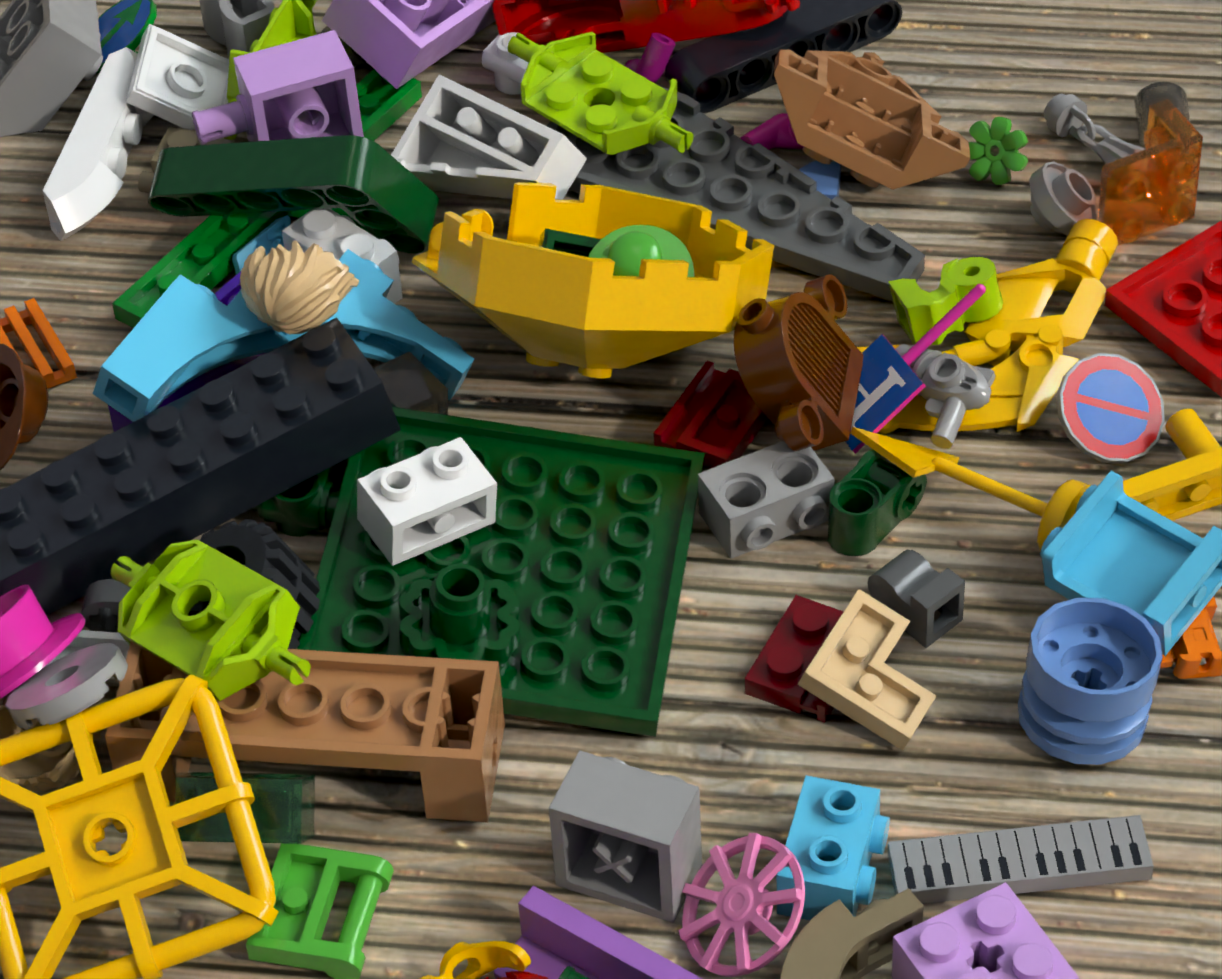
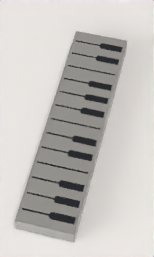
M1141 815L888 842V860L895 895L909 888L922 904L972 899L1005 882L1015 894L1151 880L1154 867Z

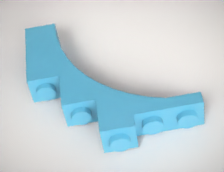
M347 249L339 261L349 267V272L355 275L354 277L359 280L357 287H353L339 304L338 311L323 324L337 317L364 357L406 370L450 401L461 387L474 358L464 352L456 341L448 337H442L420 322L409 309L388 300L386 297L394 280L385 275L374 262L362 259ZM180 274L102 364L93 394L134 422L152 413L179 388L207 371L234 360L268 353L307 332L290 335L283 331L277 332L271 326H268L267 323L258 320L257 316L247 308L241 290L226 306L218 300L210 289L200 284H194Z

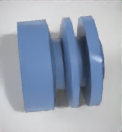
M1079 597L1054 604L1038 617L1030 636L1026 657L1027 669L1022 679V690L1018 700L1019 722L1031 742L1050 756L1074 764L1101 765L1124 758L1140 744L1147 727L1148 713L1153 701L1152 694L1157 684L1163 658L1160 637L1149 621L1126 605L1104 598Z

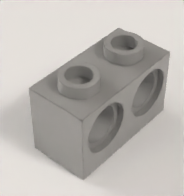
M784 441L698 473L699 514L732 559L753 550L763 549L775 541L803 530L816 528L823 522L828 521L830 491L835 485V479L811 447L794 451Z

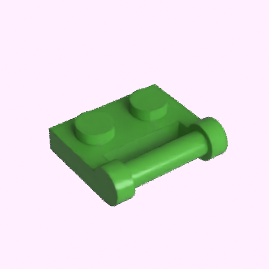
M282 841L271 871L276 896L274 908L279 913L271 927L264 925L258 933L247 939L246 948L249 960L325 971L334 979H359L366 959L362 948L379 895L389 888L394 872L393 866L387 860L375 855ZM340 881L354 883L356 887L338 942L321 940Z

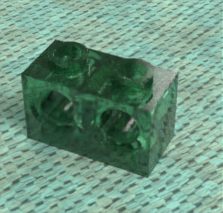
M189 772L176 777L175 804L217 790L218 787L213 772ZM240 773L242 781L250 783L255 797V801L250 806L262 843L302 844L314 837L315 774ZM218 813L177 828L181 841L234 842L226 813Z

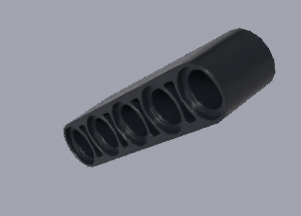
M800 0L799 8L794 11H788L787 9L781 17L768 24L734 33L711 36L679 50L667 63L665 78L669 84L671 79H676L677 92L688 95L700 103V111L702 113L712 112L777 84L774 76L775 58L780 49L791 50L803 58L807 50L852 52L891 34L901 20L902 7L896 0Z

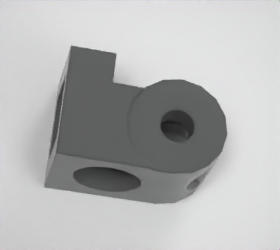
M907 549L868 578L867 584L871 597L910 620L905 632L925 648L929 647L963 620L965 580L949 568H946L941 573L937 572L921 554L914 550ZM938 609L941 615L934 621V612Z

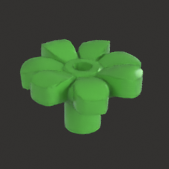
M995 117L991 128L985 121H977L970 127L969 133L976 140V142H969L970 160H976L969 169V174L974 179L982 181L991 174L992 182L996 185H1002L1011 181L1010 170L1022 171L1026 167L1028 158L1019 153L1018 150L1026 146L1028 139L1023 130L1010 132L1012 126L1010 119Z

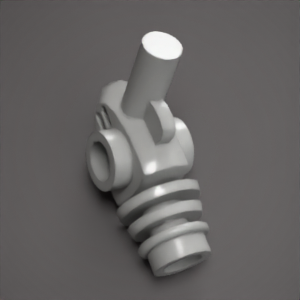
M901 344L896 350L903 356L912 346ZM926 349L909 366L926 385L917 395L927 400L925 404L927 413L932 417L938 418L930 438L931 442L939 448L949 449L953 446L966 410L979 409L989 403L992 391L990 387L996 376L993 370L972 366L956 355Z

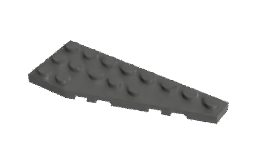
M677 92V105L671 118V122L693 133V142L688 150L685 149L684 153L678 152L677 149L660 140L654 145L648 143L609 155L554 122L550 121L547 124V127L564 134L587 158L569 190L580 194L581 184L603 185L703 206L712 211L710 228L715 230L717 219H725L747 230L746 248L752 250L753 239H764L774 245L773 261L820 277L831 274L843 285L892 302L893 299L888 281L905 278L916 279L917 282L924 272L925 254L879 223L871 226L853 215L852 205L838 196L831 200L817 190V182L761 144L757 143L752 146L734 135L733 125L721 117L715 121L700 111V103L688 95Z

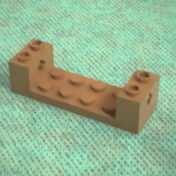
M131 641L126 657L128 664L127 672L124 679L119 682L115 698L164 680L185 679L188 675ZM288 649L291 653L306 659L310 663L311 669L307 678L299 673L304 680L302 684L294 685L277 673L269 672L267 676L221 701L216 699L236 760L420 772L426 818L475 822L489 821L505 728L498 661ZM169 706L107 728L105 739L113 770L141 760ZM195 714L191 715L161 771L168 799L172 802H181L192 757L208 758Z

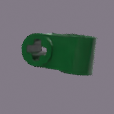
M870 449L867 451L857 465L840 482L835 484L830 491L828 542L830 546L838 553L847 556H862L875 550L877 545L902 520L908 518L915 511L926 489V475L913 478L896 465L888 462L885 457L875 450Z

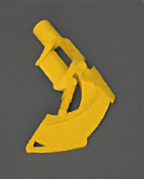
M1094 219L1079 220L1070 230L1056 259L1051 258L997 274L999 291L1003 299L1002 309L997 315L988 320L968 324L965 334L971 342L955 345L950 350L942 351V353L956 355L972 366L987 363L994 366L991 370L994 371L996 377L990 387L992 391L989 403L979 409L966 410L958 431L992 429L1017 424V432L1035 425L1059 390L1063 376L1079 360V358L1063 355V347L1084 339L1106 296V287L1100 280L1118 245L1117 236L1106 224ZM1064 289L1074 294L1064 314L1040 317L1053 291ZM869 346L857 348L863 353ZM916 395L879 433L887 434L898 428L934 431L938 418L932 417L927 413L925 409L927 400L922 396Z

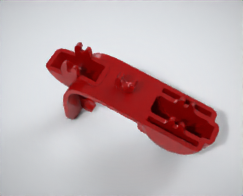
M494 0L493 13L500 35L517 32L538 45H547L552 41L593 32L596 34V50L606 53L645 47L652 33L663 34L674 42L756 28L778 19L787 9L788 11L796 10L800 7V0Z

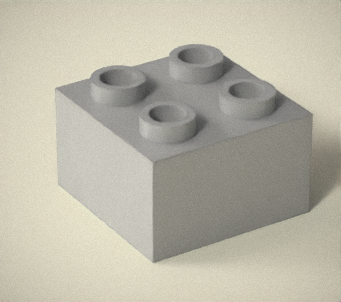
M579 750L549 806L556 886L674 923L686 899V895L682 893L685 883L691 884L702 866L699 787L688 784L676 776L659 775L629 766L617 758L600 757Z

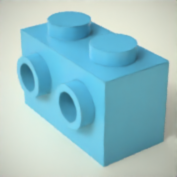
M805 776L785 845L798 860L804 877L805 902L801 919L811 920L825 907L838 899L842 901L854 917L856 916L859 904L869 905L871 903L876 881V867L869 865L873 853L883 855L890 825V817L880 815V789ZM789 866L777 873V891L795 888ZM777 904V914L791 916L794 904Z

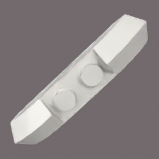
M127 47L108 55L44 186L43 195L51 230L60 241L88 225L116 196L124 183L121 179L126 172L127 157L133 145L139 144L143 127L154 116L149 112L126 103L138 54Z

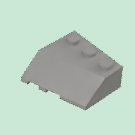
M12 0L0 16V137L42 131L82 79L89 81L96 74L103 61L96 0Z

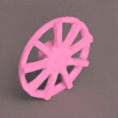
M749 833L748 836L735 839L722 847L715 845L709 850L711 856L701 866L692 883H685L682 891L686 895L682 916L683 928L679 930L680 939L685 941L690 954L699 966L720 976L736 977L750 974L773 961L793 937L803 913L805 883L798 860L784 844L773 838L761 836L758 833ZM760 849L777 853L753 879L756 859ZM744 851L740 873L736 879L728 859ZM789 866L795 888L769 892L764 888L778 872ZM716 870H718L724 884L723 890L719 892L705 888L708 880ZM699 900L712 902L717 905L715 910L696 920ZM793 903L790 919L782 933L769 922L773 905ZM720 923L705 952L700 944L698 935ZM761 930L775 944L761 957L752 961L748 935H753ZM732 932L735 935L736 966L723 965L718 962L720 953Z

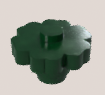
M468 564L449 565L438 571L433 581L429 579L415 580L411 584L409 592H406L400 598L399 619L401 622L399 625V643L409 653V656L498 661L499 665H503L508 661L511 652L520 643V623L518 621L520 601L514 593L510 592V588L505 581L500 579L486 580L479 569Z

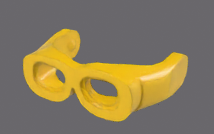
M487 941L472 944L459 942L443 956L440 963L439 976L427 975L420 979H478L497 968L506 967L524 971L531 964V959L519 945L506 941ZM467 959V968L456 978H453L454 968L457 964Z

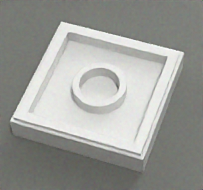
M149 24L141 38L126 103L184 129L195 130L192 118L193 111H202L228 103L229 59Z

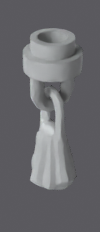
M1058 94L1047 103L1044 110V118L1047 120L1048 128L1059 137H1065L1070 134L1084 143L1103 160L1112 174L1116 175L1123 182H1130L1144 175L1147 169V162L1149 161L1147 149L1127 143L1104 127L1094 124L1087 115L1086 103L1073 94ZM1096 133L1104 138L1099 143L1093 141Z

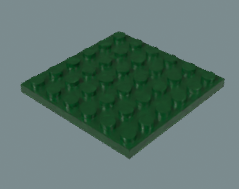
M392 407L401 430L349 457L316 578L320 587V591L316 595L320 600L319 608L311 616L314 622L309 632L306 634L301 633L299 640L301 644L297 649L409 656V653L399 643V625L401 622L399 619L400 598L406 592H409V588L415 580L429 579L433 581L438 571L452 564H468L479 569L486 580L500 579L505 581L510 588V592L514 593L520 601L518 620L520 623V643L511 652L508 661L503 665H499L504 714L656 737L698 499V473L703 471L705 453ZM461 437L497 482L495 523L392 566L357 519V479L369 475L376 469L389 467L418 455L430 447L440 446Z

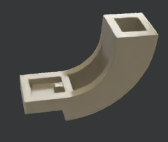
M909 888L889 899L881 898L873 901L855 917L842 901L838 899L815 915L794 939L787 952L780 979H860L869 972L892 961L893 936L922 923L924 906Z

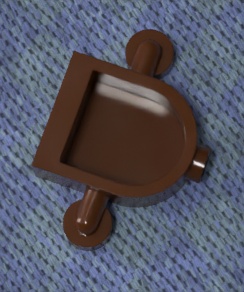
M831 274L808 281L805 284L804 292H796L770 302L763 298L750 301L741 309L734 329V353L743 384L756 405L775 425L777 438L784 441L794 451H800L809 447L816 451L848 441L850 437L863 366V354L835 322V320L846 315L848 304L843 286Z

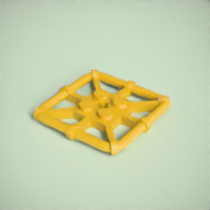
M193 674L188 675L185 679L164 680L86 708L78 714L56 724L39 725L0 739V766L72 741L83 778L81 782L40 796L0 777V797L34 813L45 852L0 868V966L4 979H51L81 921L118 907L121 908L133 953L62 979H139L141 977L143 979H158L163 977L162 970L244 941L258 933L264 925L272 926L279 911L274 908L276 902L274 880L250 806L255 801V797L250 783L242 781L219 704L212 692L208 690V682ZM169 706L141 760L102 774L93 743V733ZM195 714L218 789L170 806L161 771L191 715ZM218 813H226L250 895L189 867L177 828ZM109 825H114L120 833L127 832V840L121 844V850L114 855H110L106 850H96V843L105 839L104 828ZM52 874L61 910L28 969L7 893L14 887ZM183 884L241 912L234 917L153 945L140 899Z

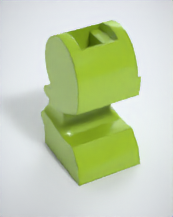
M969 257L960 260L957 258L943 265L939 287L931 292L921 289L916 279L902 278L888 281L897 320L914 345L977 284L985 286V293L931 345H940L946 335L953 331H964L965 322L985 321L999 313L1003 306V299L999 291L994 262L984 257Z

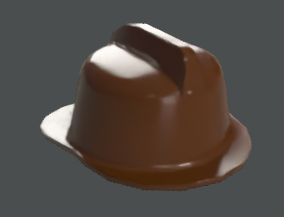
M0 344V470L12 458L18 444L27 443L38 434L46 417L49 397L47 385L42 375L34 368L23 364L14 349L5 344Z

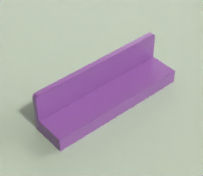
M534 885L518 903L522 936L515 944L523 948L531 959V964L524 970L526 972L545 976L548 979H559L567 966H571L577 972L590 979H702ZM508 967L497 968L494 970L495 979L506 977L505 972L518 970Z

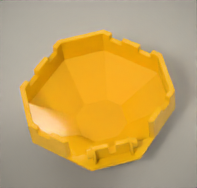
M517 182L513 188L507 240L492 237L494 223L490 214L483 209H472L462 214V217L448 211L444 213V221L435 225L431 230L428 251L412 257V263L511 341L527 352L526 361L528 363L544 367L558 366L559 362L578 366V373L581 375L603 379L612 376V369H623L733 331L738 315L747 303L757 298L766 300L774 245L764 239H753L752 250L746 248L747 230L725 219H717L715 230L710 228L712 211L700 205L603 185L581 184L579 200L555 199L557 186L552 183ZM626 226H656L672 233L685 245L693 261L695 277H687L688 262L684 260L641 259L639 276H613L615 261L612 259L590 258L539 247L540 235L546 228L602 239L609 233Z

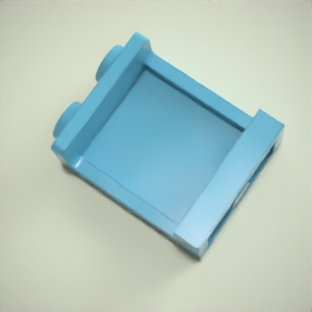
M1110 471L1098 486L1093 484L1086 489L1077 504L1076 513L1063 528L1056 527L1051 531L1044 541L1040 553L1045 586L1069 600L1078 597L1104 598L1130 607L1149 621L1160 637L1162 655L1164 656L1167 655L1222 586V530L1213 526L1207 535L1201 538L1127 496L1124 493L1123 477L1113 471Z

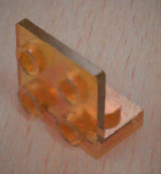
M1169 99L1149 105L1148 126L1144 133L1145 150L1107 163L1102 167L1098 221L1106 224L1113 230L1117 236V246L1131 243L1138 238L1179 225L1195 217L1203 136Z

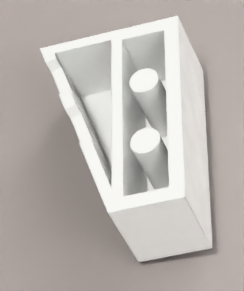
M438 75L391 154L430 190L512 199L515 183L525 182L552 183L557 186L555 199L563 200L587 160L564 134L442 75Z

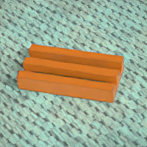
M35 298L24 301L26 309L18 312L14 305L4 309L6 317L0 319V344H5L14 349L5 334L14 330L36 370L44 378L47 389L77 378L74 363ZM27 325H33L58 367V371H52L26 327Z

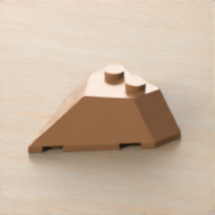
M779 50L775 58L774 76L796 141L804 146V153L812 159L823 164H831L833 160L851 169L850 174L861 183L875 188L882 184L892 190L967 166L970 160L969 142L959 132L939 125L938 123L942 116L900 76L892 75L887 69L882 67L884 61L875 52H864L862 57L856 58L851 52L807 50L803 58L791 50Z

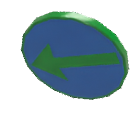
M121 0L107 9L98 18L103 61L96 74L100 73L109 54L125 47L138 53L135 49L140 45L143 33L149 24L153 25L157 16V5L152 0Z

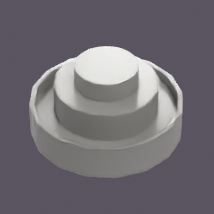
M1053 161L1045 163L1032 174L1029 179L1032 202L1030 210L1033 218L1042 228L1068 235L1073 225L1079 220L1094 219L1098 221L1095 192L1081 173Z

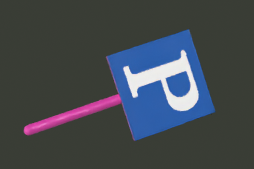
M977 284L903 356L897 352L883 334L862 353L863 366L851 430L852 427L878 433L926 387L909 365L985 293L986 288L983 284ZM850 434L849 440L845 441L855 454L865 445V443Z

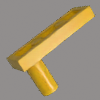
M1193 409L1180 410L1169 418L1165 429L1186 459L1123 481L1124 493L1171 521L1222 504V447Z

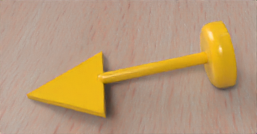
M852 427L850 434L913 478L938 471L1041 516L1037 534V543L1040 551L1051 531L1056 527L1063 528L1073 517L1081 496L1091 486L1082 481L1067 480L1058 487L1050 501L1046 503L958 465L960 458L958 456Z

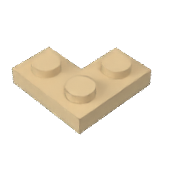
M858 589L797 685L903 751L935 700L936 695L885 664L886 659L907 628L910 620Z

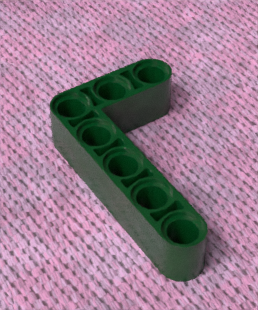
M355 135L165 148L159 153L148 197V204L152 208L168 215L180 217L341 208L376 238L384 239L395 250L408 254H419L428 250L430 233L433 228L439 201L438 196L379 144L370 139Z

